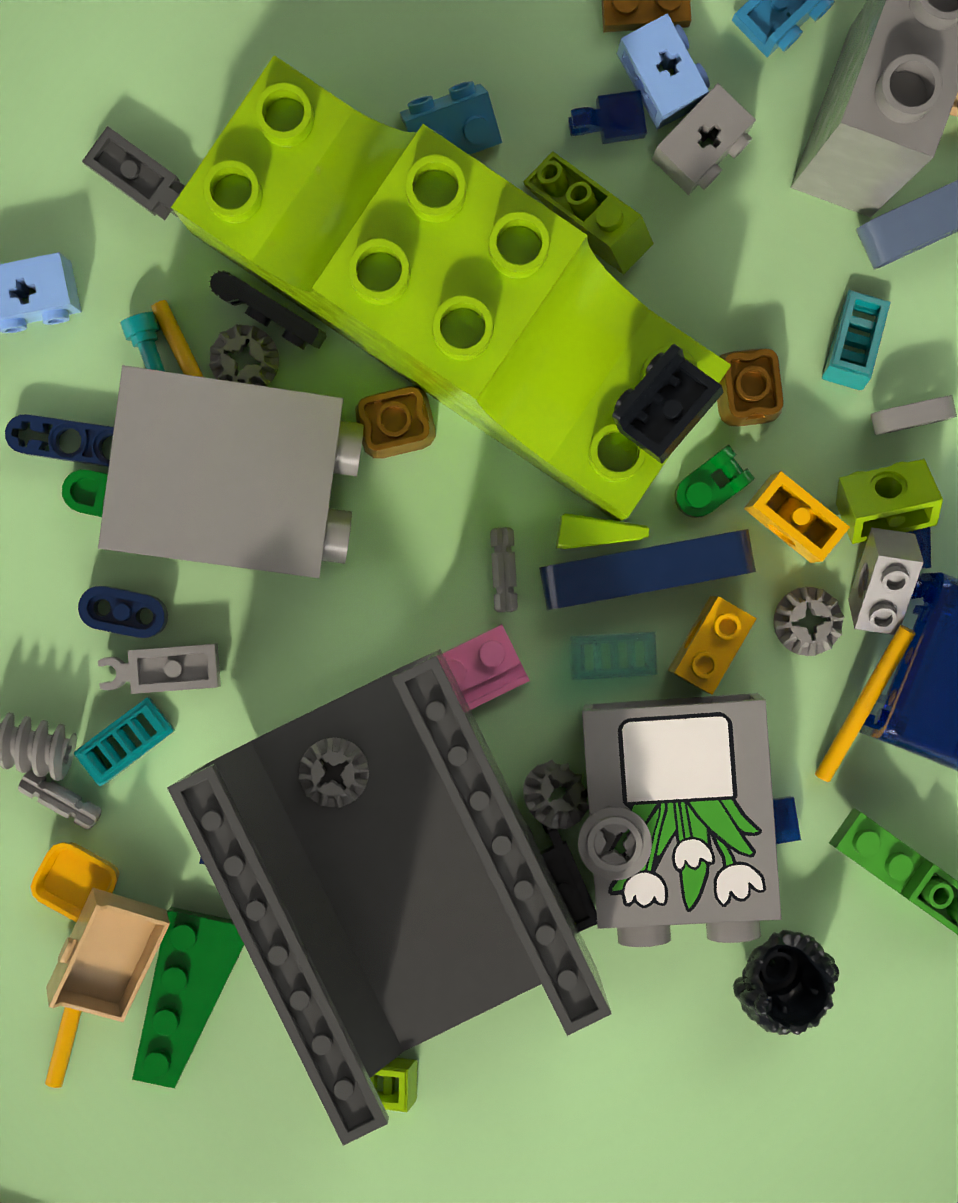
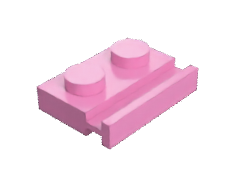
M502 624L443 653L470 710L530 681Z

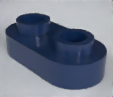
M109 586L92 587L83 593L78 603V612L82 621L93 629L137 638H149L161 633L168 621L167 608L159 598ZM103 599L107 600L111 606V610L106 616L101 615L98 611V604ZM144 608L150 609L153 613V620L149 624H144L140 619V613Z

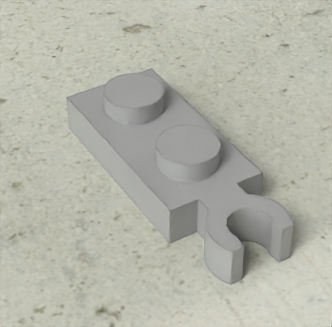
M218 643L128 650V663L117 657H106L98 660V666L110 665L116 671V677L112 682L99 683L102 690L118 689L129 681L131 694L216 688L221 686Z

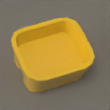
M61 842L53 845L47 852L30 887L32 895L40 903L77 922L92 888L113 893L119 878V870L111 862L76 843Z

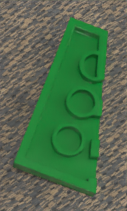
M170 907L167 910L170 925L159 948L132 1080L175 1088L239 958L244 943L232 919Z

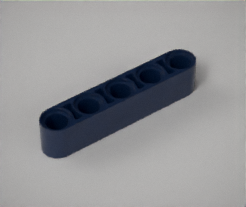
M748 529L539 567L547 610L756 572Z

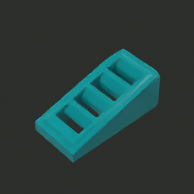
M852 290L847 292L822 375L823 380L856 390H863L872 378L890 301ZM853 310L876 316L874 322L853 316ZM850 327L853 329L870 333V336L866 337L860 334L849 332L848 328ZM844 344L854 348L865 350V353L860 354L854 351L843 349Z
M147 697L74 751V755L99 786H103L172 734L175 729L151 698ZM143 714L157 733L151 737L136 717ZM127 724L142 742V745L139 747L135 746L122 729ZM113 736L127 753V756L123 759L108 741L110 737ZM96 748H99L112 765L111 768L108 769L94 751Z

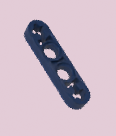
M25 414L18 415L9 421L5 429V439L14 451L29 456L109 467L110 460L104 456L102 445L106 438L113 436L114 427ZM28 424H30L31 430L42 434H49L48 443L31 439L25 447V441L18 438L19 430H26ZM49 425H52L53 427L51 428L50 433H49V428H48V426H49ZM69 429H75L81 436L80 448L73 453H65L59 445L61 435ZM47 445H49V451H45Z

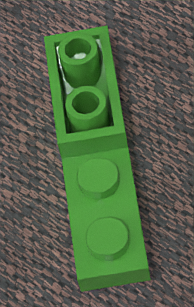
M853 808L829 844L958 935V881L865 814Z

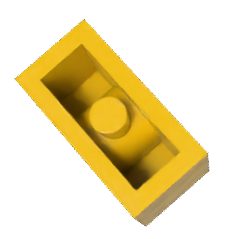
M782 471L770 475L744 508V510L810 563L823 562L850 528L849 525Z
M710 596L669 666L668 671L700 690L713 695L757 618L719 596Z

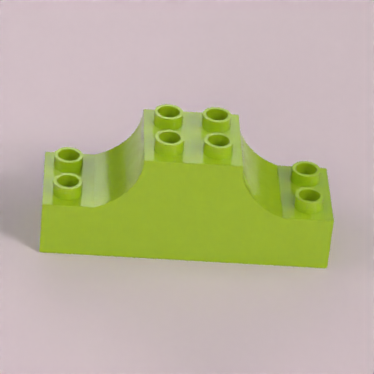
M275 55L171 206L192 235L615 521H622L630 516L668 460L667 458L661 464L619 432L612 417L619 397L626 390L634 389L645 377L646 369L651 360L657 354L665 353L672 344H676L683 350L687 361L718 383H720L731 366L727 361L651 311L625 289L594 255L587 240L588 235L425 124H422L417 132H407L380 123L353 109Z

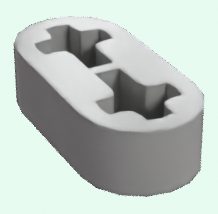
M952 395L889 408L871 414L875 435L914 428L957 417Z

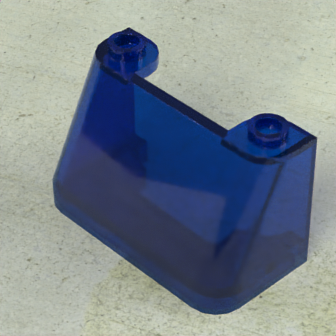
M942 572L922 573L914 592L922 596L924 605H915L913 614L918 615L912 629L916 635L898 664L887 695L881 694L877 701L883 704L884 707L880 708L876 715L869 714L859 733L958 772V579Z

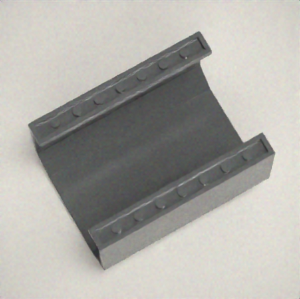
M441 649L402 666L202 765L167 787L343 1146L388 1124L389 1116L370 1078L402 1052L541 984L567 1036L612 1014L597 967ZM326 738H343L354 743L365 755L369 766V778L362 794L356 801L340 808L320 806L317 802L306 796L299 781L300 761L305 752L313 744ZM321 758L327 772L319 784L322 786L325 782L329 783L334 780L346 788L343 784L344 780L341 777V773L349 762L346 760L342 764L339 763L336 766H332Z

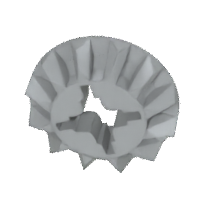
M236 324L234 327L220 332L214 345L210 347L209 366L216 379L267 387L277 373L279 367L277 347L266 332L254 325ZM248 342H250L249 354L261 365L253 364L252 366L246 364L243 370H240L239 376H237L239 372L237 370L238 363L227 354L228 352L232 354L234 352L242 353L244 347H247Z
M802 587L789 592L779 602L774 614V629L778 639L788 650L799 655L816 656L832 649L834 643L842 635L844 615L840 610L838 600L825 592L824 589ZM807 602L808 609H811L812 615L826 618V621L814 626L812 639L806 627L792 626V622L799 621V619L806 616Z
M333 737L320 740L305 752L300 761L299 781L306 796L310 797L320 806L340 808L356 801L367 785L369 766L366 757L358 746L346 739ZM321 758L332 766H336L339 763L342 764L346 760L349 762L341 773V777L344 780L343 784L346 788L334 780L329 783L325 782L322 786L319 784L327 772Z
M553 760L537 765L531 770L524 782L523 795L526 806L534 818L543 825L554 829H567L580 822L589 809L587 804L588 789H585L581 782L583 774H575L571 771L569 763L560 765L554 763ZM561 786L567 789L562 798L554 799L550 803L547 800L551 797L554 788L556 789Z
M607 806L592 813L584 822L579 833L578 849L582 861L595 875L607 880H623L634 876L646 865L651 854L652 839L643 818L628 808ZM603 827L607 832L610 831L615 836L621 832L625 833L628 829L630 830L623 841L625 853L629 857L626 858L623 853H619L615 849L600 855L607 843V839L604 836L605 832L602 830Z

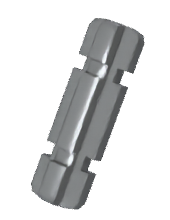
M509 527L494 528L490 532L491 547H494V553H491L493 588H496L497 594H494V609L497 612H513L518 608L517 593H514L513 588L517 587L515 552L511 550V546H514V531Z
M30 770L23 776L18 786L19 792L31 799L38 797V803L67 819L69 817L75 818L74 823L84 829L92 828L98 821L102 810L90 801L83 803L81 796L54 781H51V783L46 782L47 777H38L33 773V770Z

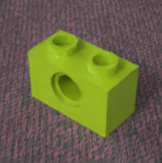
M924 458L911 462H897L888 467L866 472L856 471L848 476L839 477L835 504L842 521L850 526L847 533L851 543L855 544L867 541L871 527L909 532L936 526L943 498Z

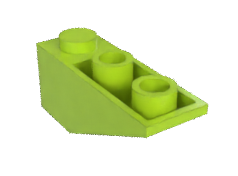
M554 151L523 181L524 185L546 207L587 234L591 250L623 275L654 244L641 214Z

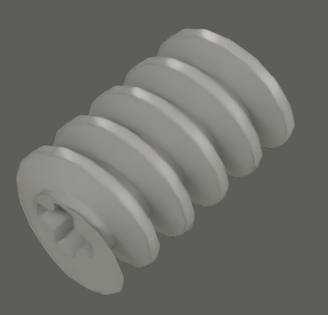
M9 712L2 723H0V767L10 769L15 765L16 769L21 773H27L33 769V773L38 777L46 776L50 772L53 780H62L70 769L76 748L77 735L73 733L70 739L65 738V725L59 724L53 735L48 734V721L42 720L36 731L31 730V718L27 716L23 718L19 727H15L14 714Z

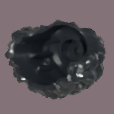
M782 930L780 933L774 932L767 942L752 951L747 960V965L742 971V977H738L734 981V995L740 1001L742 1010L747 1013V1016L766 1032H777L778 1035H788L791 1032L800 1035L807 1028L817 1027L820 1019L826 1015L827 1010L833 1007L832 994L835 992L834 983L839 978V969L835 964L834 958L824 952L823 947L814 937L804 935L801 932Z

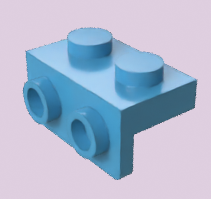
M749 0L734 14L732 21L768 58L778 47L783 52L786 51L803 33L800 26L810 17L815 22L819 20L835 1Z
M473 81L457 84L449 89V95L433 100L432 96L417 98L407 104L409 109L400 112L407 132H417L422 124H425L469 155L502 143L488 91L481 84L474 85Z

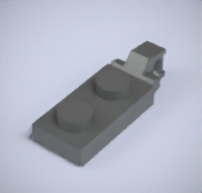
M107 126L82 162L154 216L158 215L163 220H166L168 215L172 213L178 217L171 208L185 187L180 183L178 177Z

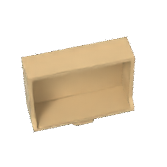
M92 888L70 937H67L60 951L58 963L46 986L49 1007L64 1006L124 1022L170 925L166 909Z

